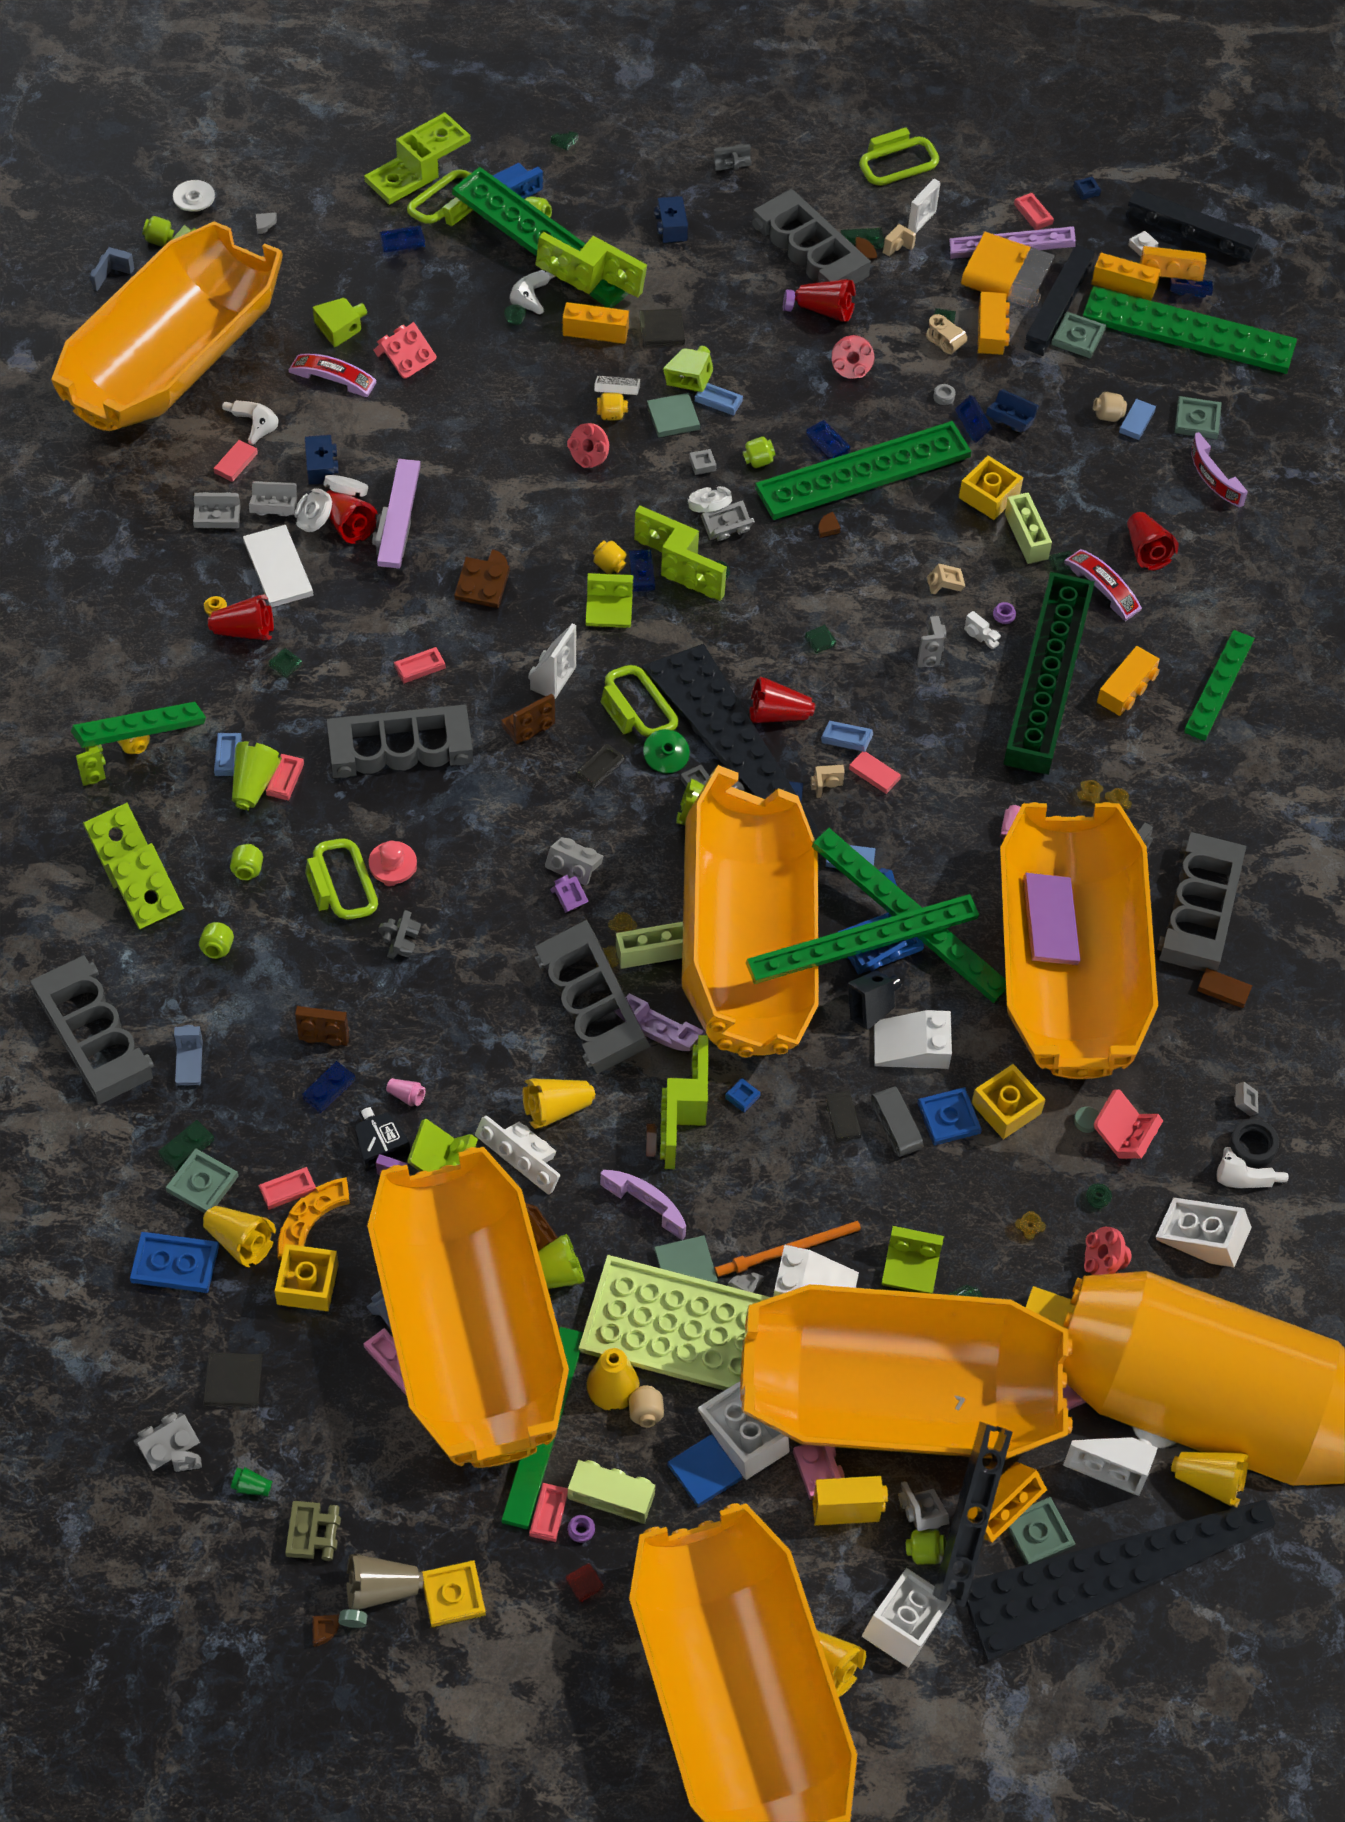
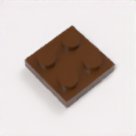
M466 557L455 591V600L499 609L510 571L509 565Z
M297 1006L295 1017L299 1040L308 1043H328L332 1046H348L347 1012Z

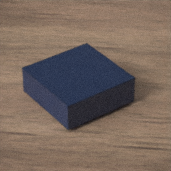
M1093 176L1074 181L1073 187L1081 200L1101 194V189Z

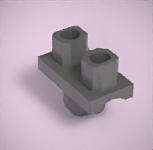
M750 144L715 148V170L731 168L738 170L739 167L751 166Z
M404 910L402 918L398 919L397 925H395L396 921L394 919H389L388 923L380 924L378 932L383 936V941L389 943L390 938H392L387 957L394 959L397 954L405 957L411 956L415 943L404 939V936L408 935L416 938L421 923L410 919L412 912Z

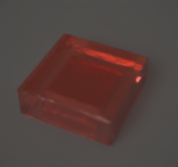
M590 1563L566 1576V1581L580 1602L604 1588L603 1583Z

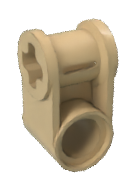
M942 315L931 316L929 320L930 328L926 333V337L930 342L940 347L947 354L954 353L966 343L967 335L963 329L957 327Z

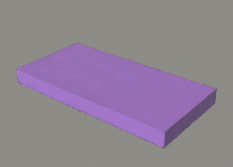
M1025 873L1023 882L1032 960L1078 965L1080 954L1071 878Z

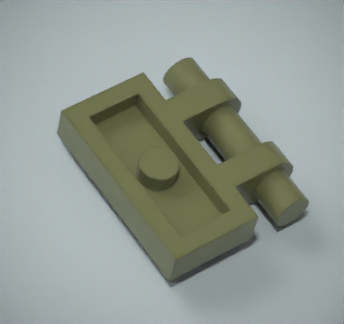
M293 1501L285 1552L286 1557L314 1559L315 1549H322V1560L332 1561L333 1552L337 1550L338 1541L335 1538L336 1530L340 1527L341 1517H339L340 1507L330 1505L328 1514H320V1503ZM318 1525L326 1526L325 1538L317 1537Z

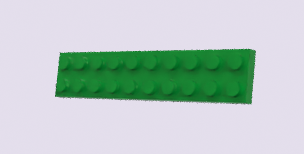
M481 167L477 168L452 189V195L535 256H537L539 237L543 232L578 251L585 246L583 241ZM601 279L589 295L606 308H613L628 293Z
M1096 286L1092 288L1083 314L1084 318L1105 324L1106 327L1285 374L1288 372L1297 338Z
M950 421L757 482L755 489L772 519L775 520L970 458L972 451L954 422Z

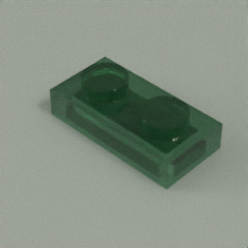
M882 228L842 229L840 231L854 246L855 238L860 237L869 241L875 249L884 248Z
M196 1120L158 1151L159 1156L177 1172L195 1148L200 1151L205 1149L214 1141V1135Z

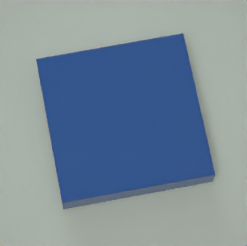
M965 1087L918 1099V1107L934 1146L981 1134V1126Z
M712 1434L668 1461V1467L697 1507L742 1480L743 1477Z

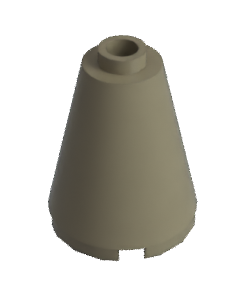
M360 1554L349 1555L347 1564L349 1583H346L349 1609L360 1610L418 1594V1589L423 1588V1573L418 1572L416 1566Z

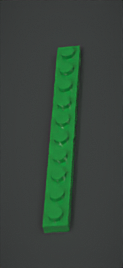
M830 828L813 842L812 847L890 915L896 916L922 908ZM945 928L917 937L991 1002L995 1003L1006 991V979L948 929Z
M968 894L751 957L746 960V965L754 984H758L976 920L979 917V913L971 895Z

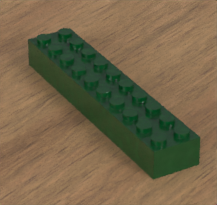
M1050 572L1003 765L1049 775L1095 581Z

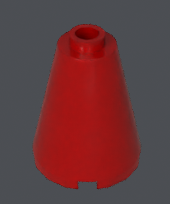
M843 279L801 285L795 292V301L798 302L800 307L841 322H846L850 320L855 303H851V296H855V284L853 280Z
M332 490L327 491L326 493L332 499L329 519L341 538L351 544H355L354 541L366 540L376 528L377 520L375 518L377 510L370 503Z
M1137 512L1128 519L1127 526L1135 558L1139 566L1153 571L1168 565L1172 561L1171 557L1173 554L1178 552L1179 544L1176 538L1144 512Z
M265 594L257 595L213 611L211 617H208L209 630H212L216 635L270 640L272 636H269V632L274 630V621L271 605L266 606L265 600H269Z
M765 677L756 679L751 694L753 707L749 708V718L752 722L808 720L809 716H813L815 703L812 702L811 697Z

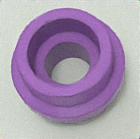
M1007 602L998 604L993 611L994 619L1002 624L1013 622L1016 616L1013 605Z
M578 1515L570 1520L568 1534L574 1541L586 1542L594 1535L595 1525L588 1516ZM583 1526L586 1528V1531L579 1533L576 1529Z

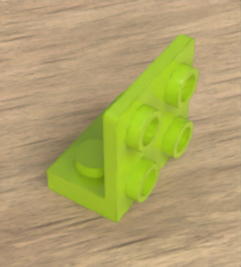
M588 573L586 626L631 627L633 575Z
M424 1119L421 1121L407 1162L419 1171L428 1172L438 1170L446 1165H460L458 1153L463 1152L467 1148L476 1147L478 1139L472 1134L453 1138L428 1119Z
M893 1226L882 1285L917 1293L933 1294L944 1236Z

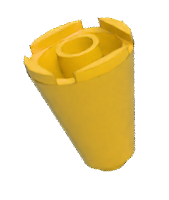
M531 1078L525 1080L524 1083H527L528 1086L523 1087L522 1091L526 1115L531 1114L533 1121H530V1124L535 1129L543 1128L590 1106L595 1099L593 1086L589 1085L587 1081Z
M220 1206L208 1209L203 1216L204 1228L245 1267H250L249 1264L251 1263L255 1265L260 1263L273 1245V1241L270 1238L272 1233L275 1234L276 1229L274 1223L267 1218Z
M610 1348L604 1351L587 1378L589 1398L595 1405L604 1410L626 1408L629 1406V1396L639 1387L637 1373L625 1353L617 1348Z
M1181 1452L1179 1457L1174 1456L1171 1471L1175 1472V1478L1229 1506L1237 1507L1241 1499L1236 1498L1238 1491L1243 1492L1249 1464L1245 1460L1249 1456L1243 1453Z
M817 1630L838 1697H841L856 1681L857 1677L853 1674L857 1667L862 1670L866 1660V1651L860 1646Z

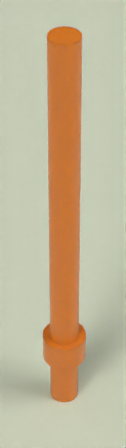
M855 1221L785 1245L806 1249L861 1230L859 1222ZM784 1245L745 1258L744 1256L733 1258L730 1263L714 1267L716 1276L720 1277L733 1272L738 1274L747 1271L748 1267L781 1257Z

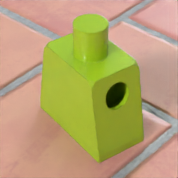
M346 298L313 307L314 323L333 347H337L359 333L361 330L360 318L367 315V310L363 303L352 307Z
M700 346L697 350L682 349L663 368L667 385L703 392L713 372L709 349L705 346Z

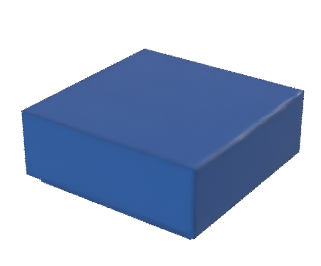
M741 1078L725 1094V1098L745 1113L760 1097L761 1092Z

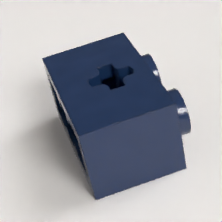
M683 197L658 198V207H654L655 220L659 219V222H657V233L661 234L663 243L687 241L688 223Z
M331 435L305 437L309 485L324 484L325 476L339 473L338 460H333V457H337L336 444H332Z

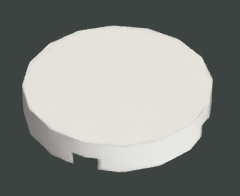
M325 476L324 486L328 487L330 485L329 489L334 492L350 496L360 493V497L367 495L368 486L365 483L343 476Z
M721 486L716 487L717 490H711L708 487L697 490L689 496V508L695 512H711L722 509L732 502L731 491Z
M322 489L310 490L312 492L309 495L306 493L297 504L295 510L296 525L306 532L318 530L325 524L330 515L332 499Z

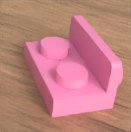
M801 1445L793 1448V1453L810 1500L813 1498L816 1479L845 1478L841 1465L837 1466L834 1459L836 1457L835 1447Z

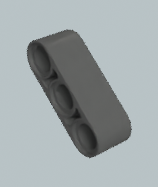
M894 1086L871 1094L873 1108L896 1155L901 1157L923 1149L922 1137L898 1088Z

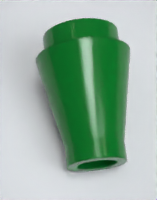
M237 1467L231 1489L237 1490L236 1493L268 1497L273 1481L246 1467L244 1469Z

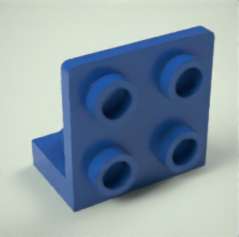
M517 163L493 175V177L524 199L543 190V171L539 167L527 171L520 163Z

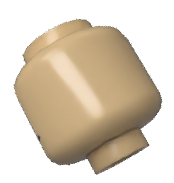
M1103 392L1093 403V410L1096 411L1097 417L1105 421L1117 422L1120 418L1124 417L1127 409V403L1122 395L1110 392Z
M648 1385L636 1388L629 1396L631 1420L646 1428L652 1427L664 1417L662 1394L654 1387Z

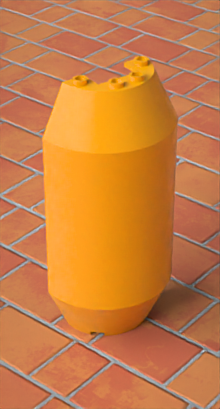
M215 221L169 241L66 340L51 379L57 393L63 401L68 400L70 402V405L75 408L73 412L88 424L105 431L116 430L161 416L269 308L282 262V251L264 243L262 245L263 257L234 245L231 228Z
M718 765L689 810L685 821L682 987L708 1038L717 1045L718 1049L738 1053L741 1057L786 1054L789 1049L799 1044L819 1005L818 966L754 984L747 968L746 960L818 938V852L812 847L815 839L797 795L778 788L766 799H762L732 787L738 781V773Z
M1032 802L1022 804L1000 847L1007 1012L1036 1063L1042 1069H1050L1053 1075L1071 1079H1093L1112 1075L1114 1069L1121 1066L1122 1069H1125L1134 1061L1158 1008L1147 846L1119 803H1095L1093 817H1046L1047 803ZM1025 873L1071 878L1080 954L1078 965L1032 960L1023 882Z
M470 1147L458 1153L460 1165H446L430 1172L420 1171L413 1176H409L407 1165H393L386 1170H382L368 1222V1231L409 1408L453 1463L459 1466H463L464 1463H471L474 1468L499 1466L526 1458L537 1452L538 1445L544 1443L548 1445L554 1439L569 1368L522 1189L484 1147Z
M1148 1271L1083 1276L1082 1279L1077 1277L1070 1304L1075 1306L1072 1313L1068 1311L1063 1327H1066L1068 1330V1339H1072V1353L1063 1362V1372L1067 1373V1385L1101 1415L1200 1452L1246 1454L1249 1456L1245 1460L1249 1462V1470L1292 1486L1345 1484V1347L1341 1343Z
M809 1284L748 1306L741 1360V1411L802 1445L964 1457L971 1456L978 1426L981 1421L995 1427L1006 1428L1013 1432L1006 1460L1066 1437L1068 1433L1072 1432V1417H1068L1067 1399L1063 1398V1388H1066L1067 1373L1063 1372V1362L1072 1353V1339H1068V1330L1008 1299ZM955 1396L966 1398L959 1410L955 1408L960 1400H957ZM990 1431L988 1447L993 1448L999 1434L998 1431ZM988 1453L983 1458L992 1459V1455Z
M730 1504L720 1511V1521H706L691 1530L685 1528L678 1529L670 1536H668L667 1527L661 1529L660 1527H652L645 1530L643 1534L639 1535L629 1599L691 1809L703 1822H850L857 1752L790 1549L747 1504Z

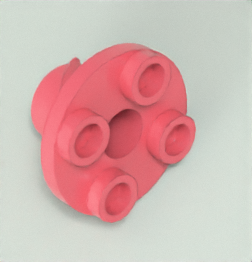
M856 335L840 339L832 350L831 359L833 367L841 376L846 378L864 377L874 363V351L871 344L865 338Z
M586 423L579 425L574 429L567 441L572 457L583 468L599 466L608 456V437L604 430L596 424Z
M387 841L378 845L369 856V869L371 874L386 886H395L408 880L416 872V855L412 848L405 843Z
M1106 1226L1087 1235L1084 1264L1086 1272L1092 1275L1114 1274L1118 1269H1124L1129 1265L1131 1251L1125 1246L1124 1237L1119 1230Z

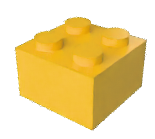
M987 456L962 480L959 498L995 520L1006 509L1008 497L1020 494L1023 477L992 457Z
M1012 1064L974 1090L971 1104L1000 1137L1005 1139L1041 1115L1046 1099L1019 1069Z
M285 1244L275 1287L277 1305L329 1312L339 1265L337 1251Z

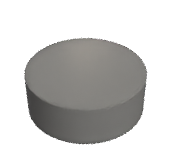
M948 384L938 385L934 389L933 398L935 402L940 405L953 403L955 389Z

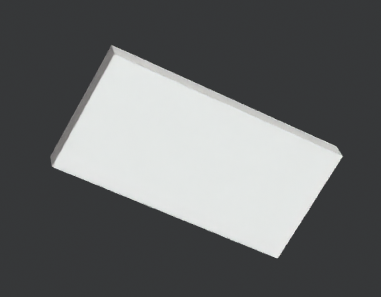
M286 525L243 536V542L264 594L269 599L267 600L268 604L271 607L313 596L312 587Z

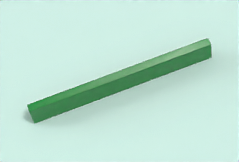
M560 1327L559 1333L569 1372L558 1427L581 1353L579 1345L583 1336V1332ZM556 1435L548 1445H545V1443L537 1446L536 1453L520 1459L502 1523L529 1529Z

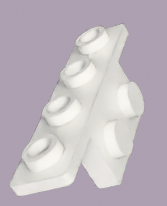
M488 1116L482 1117L475 1136L547 1194L552 1193L560 1178V1174L550 1167L547 1162L554 1158L556 1151L546 1141L540 1139L520 1122L503 1129Z

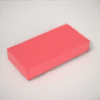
M1033 193L1015 199L1014 205L1035 230L1053 224L1054 218Z
M238 440L214 467V473L233 482L258 454L257 448Z
M436 647L394 662V667L403 684L446 668L445 662Z
M862 751L849 766V770L885 794L893 788L901 777L899 773L866 751Z
M281 754V763L268 784L266 795L289 801L303 768L304 759Z
M307 1167L259 1185L268 1210L307 1196L316 1190Z
M542 1483L529 1536L556 1542L568 1497V1488Z

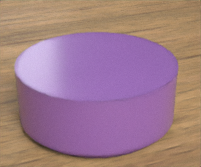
M785 290L783 311L791 312L793 310L794 290Z

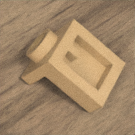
M899 224L885 238L883 253L890 257L895 251L900 250L902 246L912 250L916 234Z
M938 564L927 577L931 594L936 595L942 587L956 591H962L965 587L960 568Z
M844 765L815 767V774L811 776L810 782L811 790L816 791V798L822 797L823 787L843 786Z

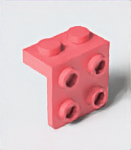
M414 322L407 327L404 324L393 331L395 334L391 337L388 335L382 337L377 341L379 345L373 350L377 357L386 353L403 379H407L436 360V354Z
M1117 1089L1113 1090L1094 1122V1128L1119 1159H1142L1148 1146L1157 1134L1163 1119L1159 1114H1139L1122 1091Z

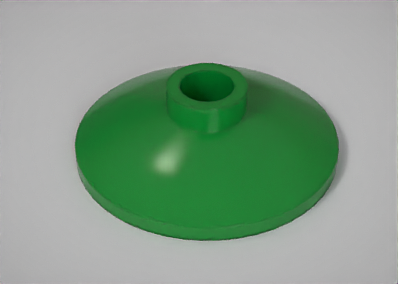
M669 729L655 731L649 735L644 743L643 755L645 761L653 770L659 773L672 774L678 772L686 765L689 759L688 743L676 731ZM664 746H670L672 751L667 752Z

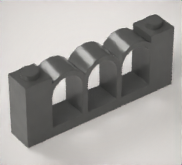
M793 189L753 209V227L764 236L769 235L770 241L775 246L788 249L789 259L797 265L806 266V274L813 281L821 283L848 279L853 280L854 284L869 276L871 261ZM796 219L803 224L791 231L780 229ZM814 236L821 241L809 248L798 246ZM832 253L840 258L829 265L816 263Z
M466 704L327 719L333 778L357 776L356 771L363 774H373L383 769L386 764L392 769L404 771L411 769L418 761L428 767L442 766L448 761L450 766H462L473 763V749ZM445 728L447 742L443 747L430 750L421 745L418 731ZM413 732L414 745L408 752L395 753L388 748L385 734ZM380 735L381 749L377 754L365 757L355 751L353 737Z
M1190 832L1188 841L1183 840L1180 854H1184L1183 865L1179 874L1180 884L1173 900L1174 910L1170 916L1165 937L1160 936L1157 950L1161 951L1160 961L1205 972L1206 968L1218 971L1245 855V845ZM1201 868L1228 875L1227 884L1224 885L1197 878L1189 870ZM1196 895L1222 902L1221 911L1217 912L1191 905L1183 899V896ZM1179 922H1190L1216 929L1214 940L1186 933L1179 929L1176 924Z
M587 920L535 946L538 953L535 959L540 969L546 968L551 981L558 991L562 993L561 1000L564 1008L575 1021L576 1033L583 1042L582 1046L586 1052L582 1057L588 1068L593 1066L597 1074L651 1047ZM591 954L594 955L599 967L572 981L562 982L559 980L560 974L565 968ZM605 981L607 982L612 995L583 1009L572 1008L577 996ZM620 1008L626 1020L625 1023L599 1036H586V1030L591 1023Z
M85 955L30 980L34 995L96 1102L100 1105L153 1079L151 1069L154 1068V1065L148 1054L143 1055L140 1048L135 1047L133 1036L127 1030L122 1029L117 1009L106 1002L102 984L96 979L99 972L94 962L89 963ZM83 993L97 995L95 1001L64 1017L57 1008V1005ZM103 1018L113 1021L106 1030L79 1043L72 1034V1031L97 1019ZM121 1044L128 1047V1050L122 1056L95 1069L92 1068L87 1057L112 1045Z

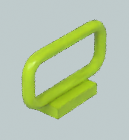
M906 127L871 138L868 151L860 158L859 165L870 183L882 186L934 169L939 163L938 153L933 144L924 137L909 139L910 133ZM915 145L924 146L931 157L930 162L880 178L874 176L867 164L869 160Z
M465 170L449 172L408 204V214L425 224L435 223L445 217L446 223L453 226L473 211V209L456 197L433 215H425L415 209L456 178L465 179L471 173Z
M627 665L614 669L606 675V687L603 690L601 703L623 734L632 732L633 726L645 737H649L653 732L661 729L673 731L678 726L677 715L642 668ZM628 674L637 676L666 715L669 723L654 729L646 727L615 685L614 679Z
M334 839L319 843L313 851V858L307 859L305 871L318 910H326L330 904L334 914L343 919H356L373 914L378 907V898L358 846L348 839ZM337 848H346L350 851L369 902L366 907L346 910L341 907L322 856L324 851Z

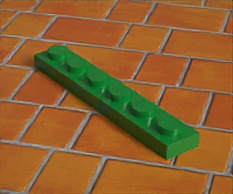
M1233 630L1185 727L1184 733L1206 741L1253 645L1254 637Z
M190 702L75 724L72 726L71 733L81 748L202 725L206 720V716L196 702Z

